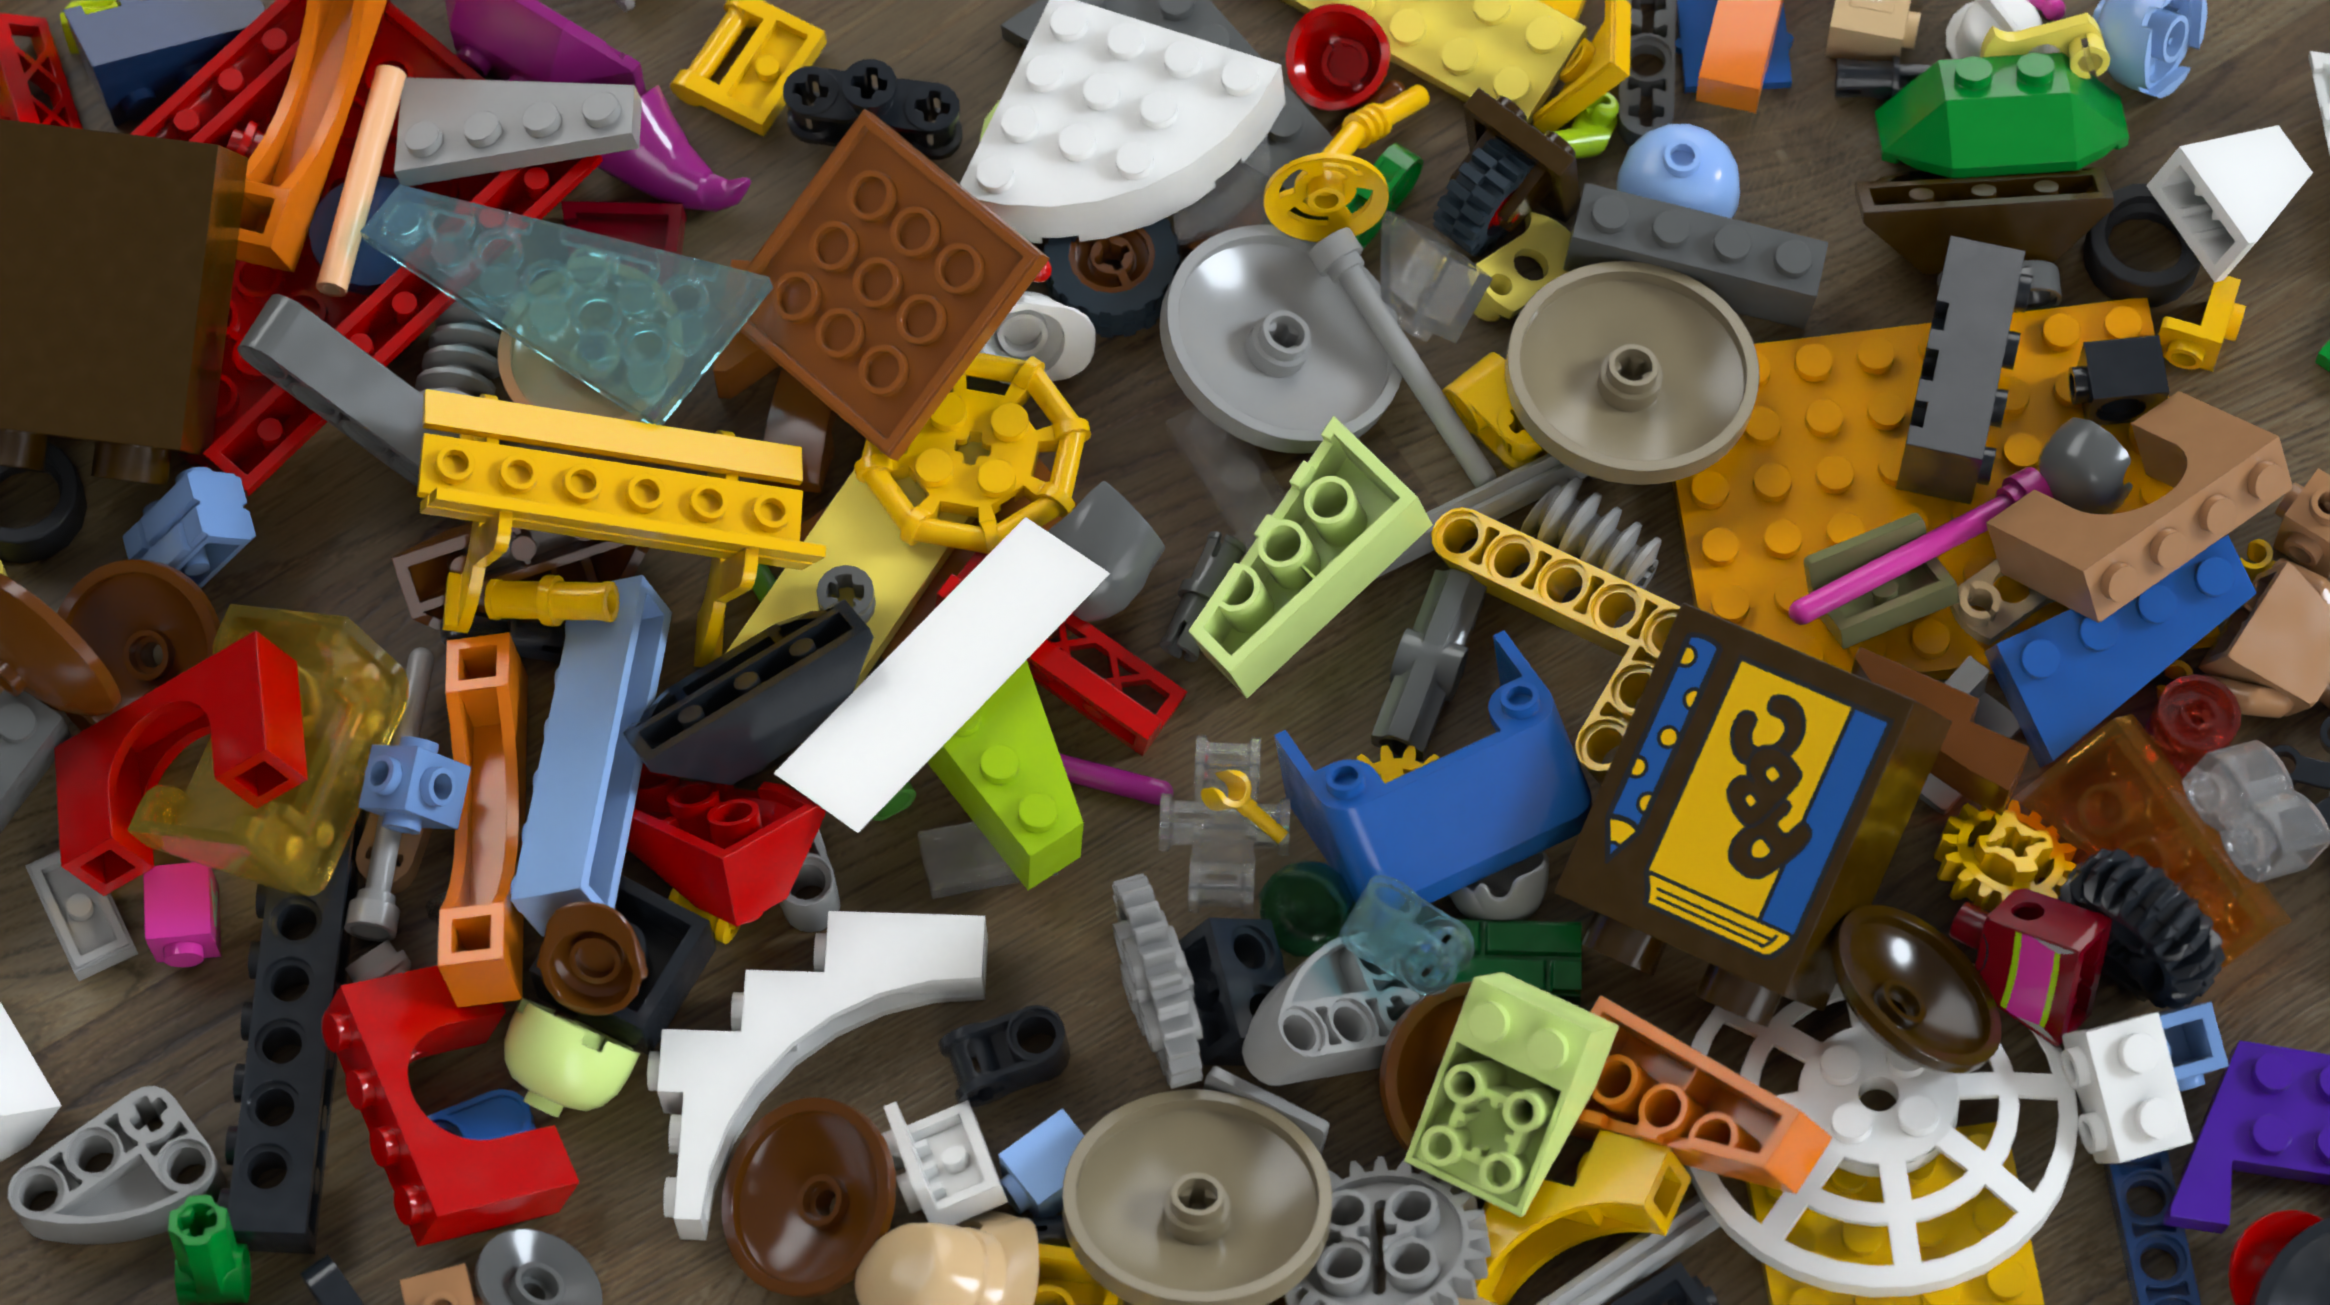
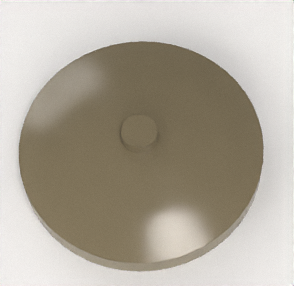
M1613 261L1587 265L1562 274L1547 283L1532 296L1519 313L1511 332L1505 361V382L1511 405L1519 421L1536 443L1557 460L1581 473L1605 481L1633 485H1650L1673 482L1699 473L1719 461L1736 445L1750 421L1758 394L1759 363L1752 338L1744 323L1727 302L1701 282L1669 268L1642 262Z
M1199 1089L1173 1090L1156 1093L1127 1103L1098 1121L1085 1134L1071 1155L1066 1168L1063 1182L1062 1215L1068 1242L1084 1269L1105 1289L1133 1305H1266L1297 1286L1318 1262L1330 1231L1332 1187L1326 1164L1313 1142L1297 1125L1276 1110L1252 1099L1227 1092Z

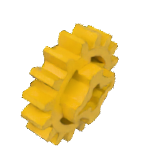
M2011 800L2001 816L1984 806L1981 807L1979 812L1974 806L1967 803L1963 805L1958 818L1954 816L1949 817L1934 853V859L1942 862L1937 873L1938 879L1955 882L1949 895L1952 900L1967 897L1973 902L1972 904L1982 909L1993 911L2015 889L2026 888L2057 899L2060 896L2059 889L2068 880L2067 875L2077 866V864L2071 862L2077 849L2074 844L2058 842L2064 828L2060 824L2046 828L2040 823L2043 811L2039 809L2034 810L2027 816L2020 813L2019 802ZM1976 841L1973 847H1968L1970 843ZM2039 878H2045L2043 882L2037 884Z

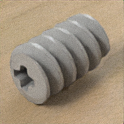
M454 302L435 320L436 329L431 332L428 343L430 350L424 354L421 366L423 372L417 377L415 389L421 394H424L425 389L475 397H480L481 394L495 395L496 386L489 379L500 377L497 359L498 344L508 314L486 304Z
M1578 476L1562 487L1557 485L1549 490L1537 502L1524 520L1520 530L1522 533L1529 536L1538 533L1537 540L1556 549L1558 548L1642 589L1646 588L1656 572L1659 563L1656 557L1662 540L1655 537L1640 547L1636 544L1642 528L1640 523L1635 522L1622 532L1616 529L1622 514V510L1619 507L1613 508L1602 517L1596 514L1602 495L1599 492H1595L1584 501H1579L1577 495L1582 485V479Z

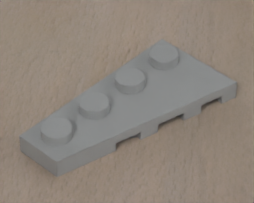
M406 78L400 99L394 172L402 187L638 149L640 144L642 100L635 85Z

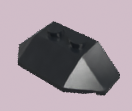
M845 599L830 604L826 610L810 611L775 623L667 688L644 711L639 722L631 724L623 734L650 772L733 785L747 776L761 772L771 761L799 744L804 743L853 693L874 636L867 624Z

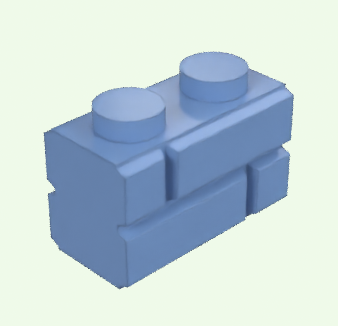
M193 467L179 473L175 478L176 484L160 500L146 505L143 509L144 516L122 537L128 560L141 559L164 563L181 571L202 588L253 540L256 534L250 511L243 508L247 504V499L241 478L234 473L214 472L207 467Z

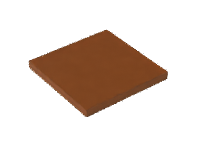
M864 109L715 310L888 458L898 461L1050 258L875 114Z

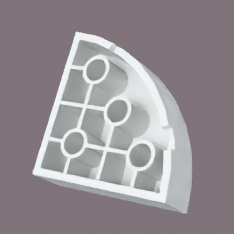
M1049 0L960 185L1030 243L1043 244L1042 237L1062 238L1079 236V241L1105 239L1152 225L1196 203L1215 188V181L1232 169L1238 161L1243 164L1263 142L1286 104L1281 64L1078 0Z

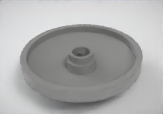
M1250 225L1223 231L1201 243L1182 262L1169 284L1160 312V336L1164 356L1171 373L1186 397L1200 412L1226 432L1250 444L1285 453H1314L1323 441L1321 433L1333 416L1356 438H1359L1372 428L1383 415L1400 386L1402 375L1341 282L1333 283L1329 275L1322 277L1309 258V251L1319 242L1304 241L1291 237L1277 229L1274 225ZM1362 266L1361 269L1401 328L1400 320L1388 295L1372 274Z

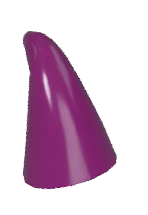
M659 85L640 96L642 109L639 148L601 154L603 162L596 167L654 198L671 204H683V207L686 209L718 212L739 204L751 184L750 178L742 177L728 180L713 174V171L689 144L683 130L673 116Z

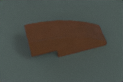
M1859 647L1854 658L1852 674L1916 700L1952 721L1930 773L1966 798L2002 816L2023 773L2030 747L1974 723L1980 701L1979 698Z

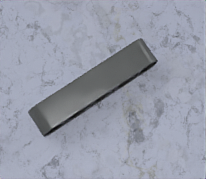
M279 294L271 295L237 348L242 358L252 367L417 488L421 444L424 433L459 438L460 436L457 433L422 428L423 394L307 308L286 296Z

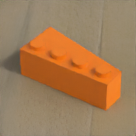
M1600 995L1590 1012L1619 1025L1597 1085L1569 1135L1595 1142L1601 1129L1670 1147L1682 1165L1797 1194L1833 1137L1798 1108Z

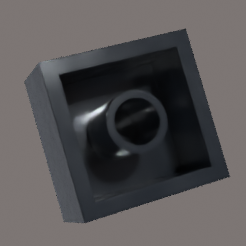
M621 875L615 910L622 914L633 928L644 952L646 968L648 969L647 978L642 979L635 998L624 1009L609 1015L579 1013L558 1003L545 987L541 970L537 967L539 955L530 967L529 972L538 998L649 1056L650 1051L655 1049L661 1039L662 1029L668 1028L714 954L716 945L709 920Z

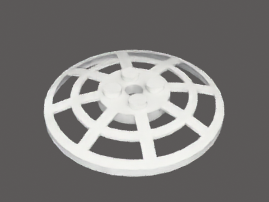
M1836 983L1827 1005L1845 1000L1838 983ZM1797 1001L1790 1003L1772 1017L1768 1028L1721 1007H1714L1696 1033L1691 1047L1707 1056L1713 1039L1723 1024L1755 1037L1756 1039L1750 1046L1743 1063L1740 1076L1758 1086L1761 1072L1773 1047L1803 1062L1805 1065L1800 1075L1798 1092L1777 1095V1097L1801 1110L1833 1137L1798 1193L1792 1194L1784 1191L1762 1224L1743 1210L1723 1186L1716 1173L1686 1166L1687 1172L1691 1176V1182L1708 1212L1729 1237L1759 1261L1792 1279L1832 1292L1865 1297H1895L1923 1294L1947 1289L1980 1276L2015 1254L2043 1226L2060 1200L2074 1162L2078 1131L2076 1089L2068 1084L2061 1066V1047L2049 1043L2032 1031L2047 1056L2052 1074L2013 1072L2011 1062L2001 1044L1996 1053L1988 1060L1993 1072L1956 1074L1922 1068L1900 1057L1881 1044L1865 1029L1847 1002L1852 1028L1836 1033L1823 1043L1792 1027L1797 1021L1817 1010ZM1879 1089L1890 1093L1897 1103L1888 1110L1873 1111L1862 1104L1860 1097L1867 1091ZM2019 1098L2058 1100L2059 1121L2055 1148L2046 1173L2034 1192L2002 1166L2008 1157L2016 1135L2020 1108ZM1999 1099L1997 1125L1985 1151L1955 1130L1959 1100ZM1940 1153L1966 1171L1961 1178L1944 1189L1912 1200L1907 1173L1928 1164ZM1839 1167L1858 1175L1880 1177L1884 1203L1850 1200L1829 1193L1821 1188L1835 1169ZM1984 1187L2016 1213L2003 1227L1975 1245L1943 1258L1921 1262L1915 1223L1927 1221L1953 1211L1976 1196ZM1807 1207L1821 1215L1846 1223L1873 1227L1888 1226L1893 1265L1870 1266L1836 1261L1803 1250L1786 1241L1785 1238Z

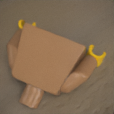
M2262 539L2253 540L2248 543L2247 557L2256 562V564L2249 563L2241 557L2239 558L2257 593L2230 616L2198 666L2205 673L2201 679L2195 678L2192 668L2182 660H2175L2165 669L2167 677L2181 680L2185 684L2176 689L2165 685L2156 686L2157 697L2163 705L2169 708H2181L2189 704L2193 697H2196L2197 703L2200 706L2234 714L2275 719L2309 709L2318 700L2330 709V582L2325 577L2287 559L2281 558L2277 562L2274 561L2271 545Z

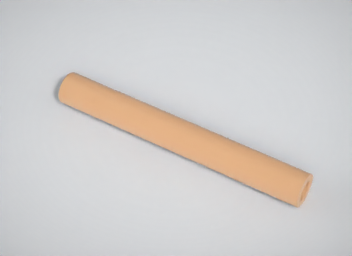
M379 65L376 67L318 276L316 288L328 296L343 297L347 294L400 101L406 74L401 69L391 65Z

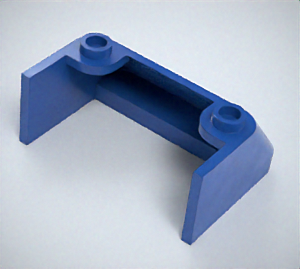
M1505 630L1493 635L1500 687L1490 697L1488 710L1491 724L1497 732L1384 784L1373 767L1365 762L1351 759L1340 760L1314 771L1286 730L1274 735L1288 805L1359 909L1369 917L1391 920L1404 916L1580 834L1593 805L1589 785L1552 694Z

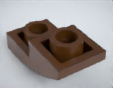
M781 370L775 388L763 441L802 447L803 481L800 486L759 479L758 483L802 490L803 492L821 493L835 452L831 431L837 413L786 370Z

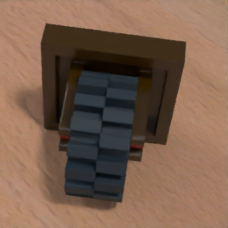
M1478 88L1463 105L1470 152L1452 174L1450 182L1446 186L1448 192L1440 197L1437 206L1440 208L1433 215V220H1435L1433 223L1434 228L1474 257L1476 255L1478 257L1484 255L1486 249L1488 251L1493 249L1498 238L1503 239L1538 204L1566 224L1577 211L1580 202L1577 162L1574 157L1575 151L1571 145L1555 132L1548 130L1545 134H1542L1527 123L1525 113L1510 99L1502 95L1494 99Z

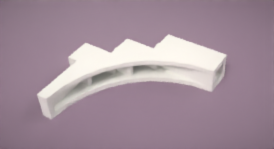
M828 911L827 933H816L814 972L745 971L744 992H733L732 1031L662 1029L660 1051H650L647 1084L649 1091H657L663 1113L671 1114L669 1153L679 1154L677 1177H666L664 1216L674 1217L681 1240H707L715 1190L734 1143L760 1103L798 1064L838 1036L884 1015L932 1003L985 1000L988 952L985 916Z

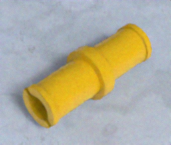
M545 575L540 581H502L491 579L485 589L484 597L485 610L489 619H539L544 626H560L564 620H602L603 622H614L617 618L620 604L619 591L615 582H565L560 575Z

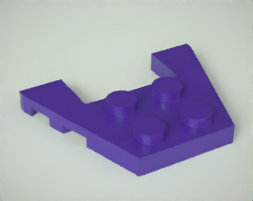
M2238 1041L2227 1060L2229 1066L2224 1068L2204 1116V1123L2182 1170V1177L2174 1197L2168 1204L2164 1214L2163 1225L2223 1234L2230 1225L2232 1170L2330 1185V1054Z

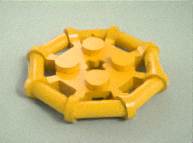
M979 352L951 392H949L910 444L907 454H903L898 461L888 458L866 439L862 457L854 464L856 478L859 482L866 483L901 531L900 539L910 546L922 542L989 555L1025 517L1041 527L1058 516L1064 518L1073 510L1075 502L1072 499L1082 450L1084 442L1091 437L1089 422L1077 416L1045 373L1044 362L1034 356L1027 360ZM966 376L1011 384L1005 395L967 389ZM1030 395L1050 420L1051 426L1036 430L1030 423L1028 414L1022 407L1028 401ZM969 442L982 443V448L991 452L989 456H978L975 465H968L964 463L963 453L957 450ZM1040 452H1056L1049 482H1044L1034 477ZM911 477L915 484L918 482L924 490L926 499L919 506L914 507L896 483L897 480ZM1014 496L1015 501L1025 496L1032 502L997 523L995 514L1001 511V504ZM941 512L979 518V526L939 520L938 517Z

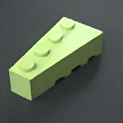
M1334 416L1321 433L1323 441L1308 462L1303 460L1289 482L1292 487L1271 516L1267 513L1254 532L1256 540L1240 564L1234 563L1189 629V633L1205 657L1246 698L1251 696L1433 525L1419 498Z

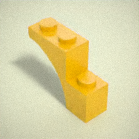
M1600 1129L1591 1150L1584 1154L1578 1165L1577 1181L1574 1187L1543 1180L1530 1206L1522 1217L1485 1201L1482 1210H1484L1491 1256L1485 1258L1488 1270L1487 1278L1475 1280L1478 1296L1496 1305H1507L1523 1283L1553 1257L1575 1245L1600 1236L1628 1232L1652 1233L1666 1236L1691 1181V1176L1670 1147Z

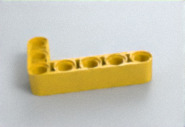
M1460 507L1447 511L1435 522L1431 535L1435 551L1450 569L1453 568L1471 574L1475 580L1487 586V593L1623 657L1579 731L1576 740V754L1580 762L1595 780L1602 785L1611 763L1602 764L1604 756L1609 750L1620 745L1635 711L1636 702L1643 693L1680 606L1473 509ZM1478 538L1476 544L1465 553H1459L1461 547L1467 541ZM1530 562L1523 574L1510 578L1517 566ZM1582 586L1580 593L1575 599L1562 603L1568 591ZM1635 611L1629 623L1622 627L1614 628L1616 621L1621 615Z

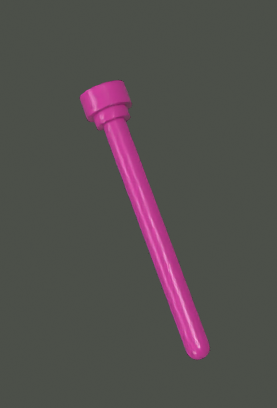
M2026 467L2006 477L2002 482V487L1996 491V498L1794 601L1789 608L1790 619L1798 625L1808 624L1988 530L1987 521L2034 489L2053 498L2048 483L2043 475L2032 467Z

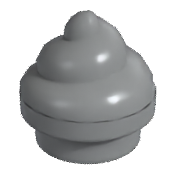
M386 940L350 964L345 970L353 980V983L410 971L411 961L403 949L397 952L390 941Z

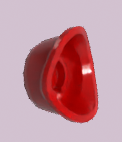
M1347 4L1322 5L1305 14L1292 30L1286 50L1287 74L1296 93L1310 106L1324 111L1350 109L1371 97L1382 84L1390 64V44L1382 27L1365 11Z

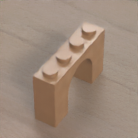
M2178 391L2131 423L2146 475L2173 487V489L2151 504L2116 514L2081 512L2034 489L1986 522L2001 573L2100 623L2293 489L2279 436Z

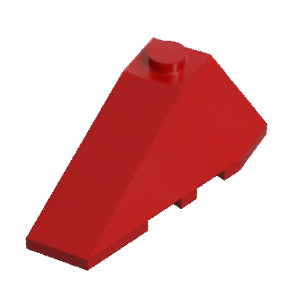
M643 763L626 848L696 908L737 927L759 919L764 911L788 898L826 815V811L801 792L783 784L763 782L758 787V791L734 788V784L726 785L708 781L693 782L680 780V777L653 773Z

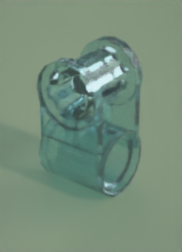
M1374 876L1370 878L1340 931L1341 941L1353 954L1383 969L1406 984L1412 991L1426 996L1430 994L1435 996L1443 993L1454 982L1456 973L1461 971L1471 961L1475 950L1474 938L1461 921L1450 917L1419 897L1403 882L1388 876ZM1446 934H1450L1452 938L1445 945L1441 940ZM1428 967L1432 971L1424 978L1421 976V973Z

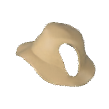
M992 1210L956 1225L941 1223H909L902 1225L877 1240L865 1255L856 1271L855 1293L860 1305H1034L1039 1276L1036 1227L1028 1218H1019ZM970 1226H974V1227H979V1228H981V1229L979 1230V1229H974V1228H969V1227H970Z

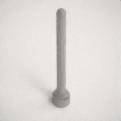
M1349 227L1342 228L1325 237L1308 253L1309 258L1322 277L1329 275L1333 283L1341 282L1473 485L1478 488L1496 479L1497 475L1361 269L1365 264L1360 256L1363 247Z
M415 648L409 655L392 745H399L402 736L420 738L434 664V656L427 648ZM380 815L378 816L365 888L358 890L355 899L349 901L344 925L345 931L350 935L376 942L390 941L396 937L400 917V909L395 905L396 897L391 893L402 833L382 827L383 817Z

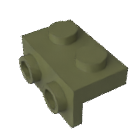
M1912 513L1808 555L1803 561L1808 594L1926 534L1924 520L1918 513ZM1935 557L1821 616L1820 619L1840 646L1845 649L1958 603L1957 583L1938 558Z

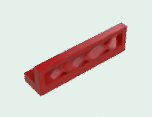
M0 13V119L82 129L47 18ZM12 35L31 37L37 59H32L16 46ZM29 79L50 96L53 105L52 110L31 95L27 83Z
M975 552L957 577L953 574L950 575L937 593L935 608L988 556L986 553ZM1071 613L1057 628L1059 642L1051 643L1046 639L1027 659L1033 680L1143 757L1184 701L1188 692L1093 625L1077 618ZM1066 629L1078 636L1079 639L1068 640ZM1090 648L1097 649L1107 656L1111 678H1101L1071 657L1070 651ZM1118 665L1133 675L1120 676ZM1147 684L1167 699L1158 712L1153 714L1124 694L1122 688Z

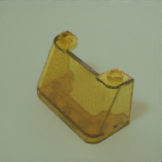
M230 604L215 636L213 654L256 630L297 661L308 780L269 801L260 808L255 809L214 779L210 737L186 792L170 785H157L148 790L138 805L128 831L152 849L285 893L302 896L317 895L325 889L330 881L361 811V808H358L371 746L390 745L406 709L409 698L407 674L394 658L347 616Z

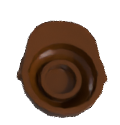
M573 902L557 909L548 920L544 941L540 948L539 959L537 960V967L541 970L545 987L557 1002L575 1012L589 1015H609L624 1009L635 998L642 979L647 978L648 975L644 952L633 928L624 916L605 904Z

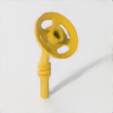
M1414 85L1382 104L1369 103L1344 119L1342 129L1321 153L1297 158L1279 168L1268 180L1263 194L1264 209L1270 222L1283 233L1310 242H1320L1330 234L1349 227L1355 236L1373 227L1382 218L1389 202L1388 185L1382 173L1375 166L1361 158L1352 156L1357 148H1366L1379 139L1386 137L1394 124L1426 107L1429 103L1427 90L1421 85ZM1299 169L1303 170L1296 177L1293 188L1279 192L1283 182L1292 173ZM1357 188L1372 190L1368 201L1351 214L1346 205L1355 197ZM1295 207L1305 214L1319 217H1328V220H1314L1304 218L1297 214H1294L1290 210Z

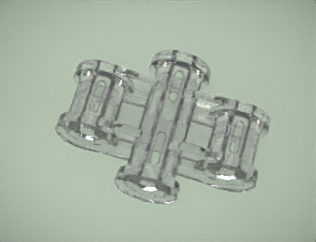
M1197 735L1194 779L1195 801L1174 800L1171 793L1161 794L1159 851L1169 852L1172 845L1192 846L1189 868L1188 913H1199L1201 907L1241 908L1243 915H1254L1255 849H1276L1279 856H1289L1291 798H1281L1278 804L1258 803L1261 774V737H1251L1249 743L1209 742L1207 735ZM1239 770L1247 775L1252 787L1250 797L1257 802L1261 809L1288 831V834L1279 844L1247 817L1244 818L1234 808L1215 811L1204 804L1201 798V790L1204 788L1215 787L1224 792L1226 797H1228V788L1215 775L1216 772Z

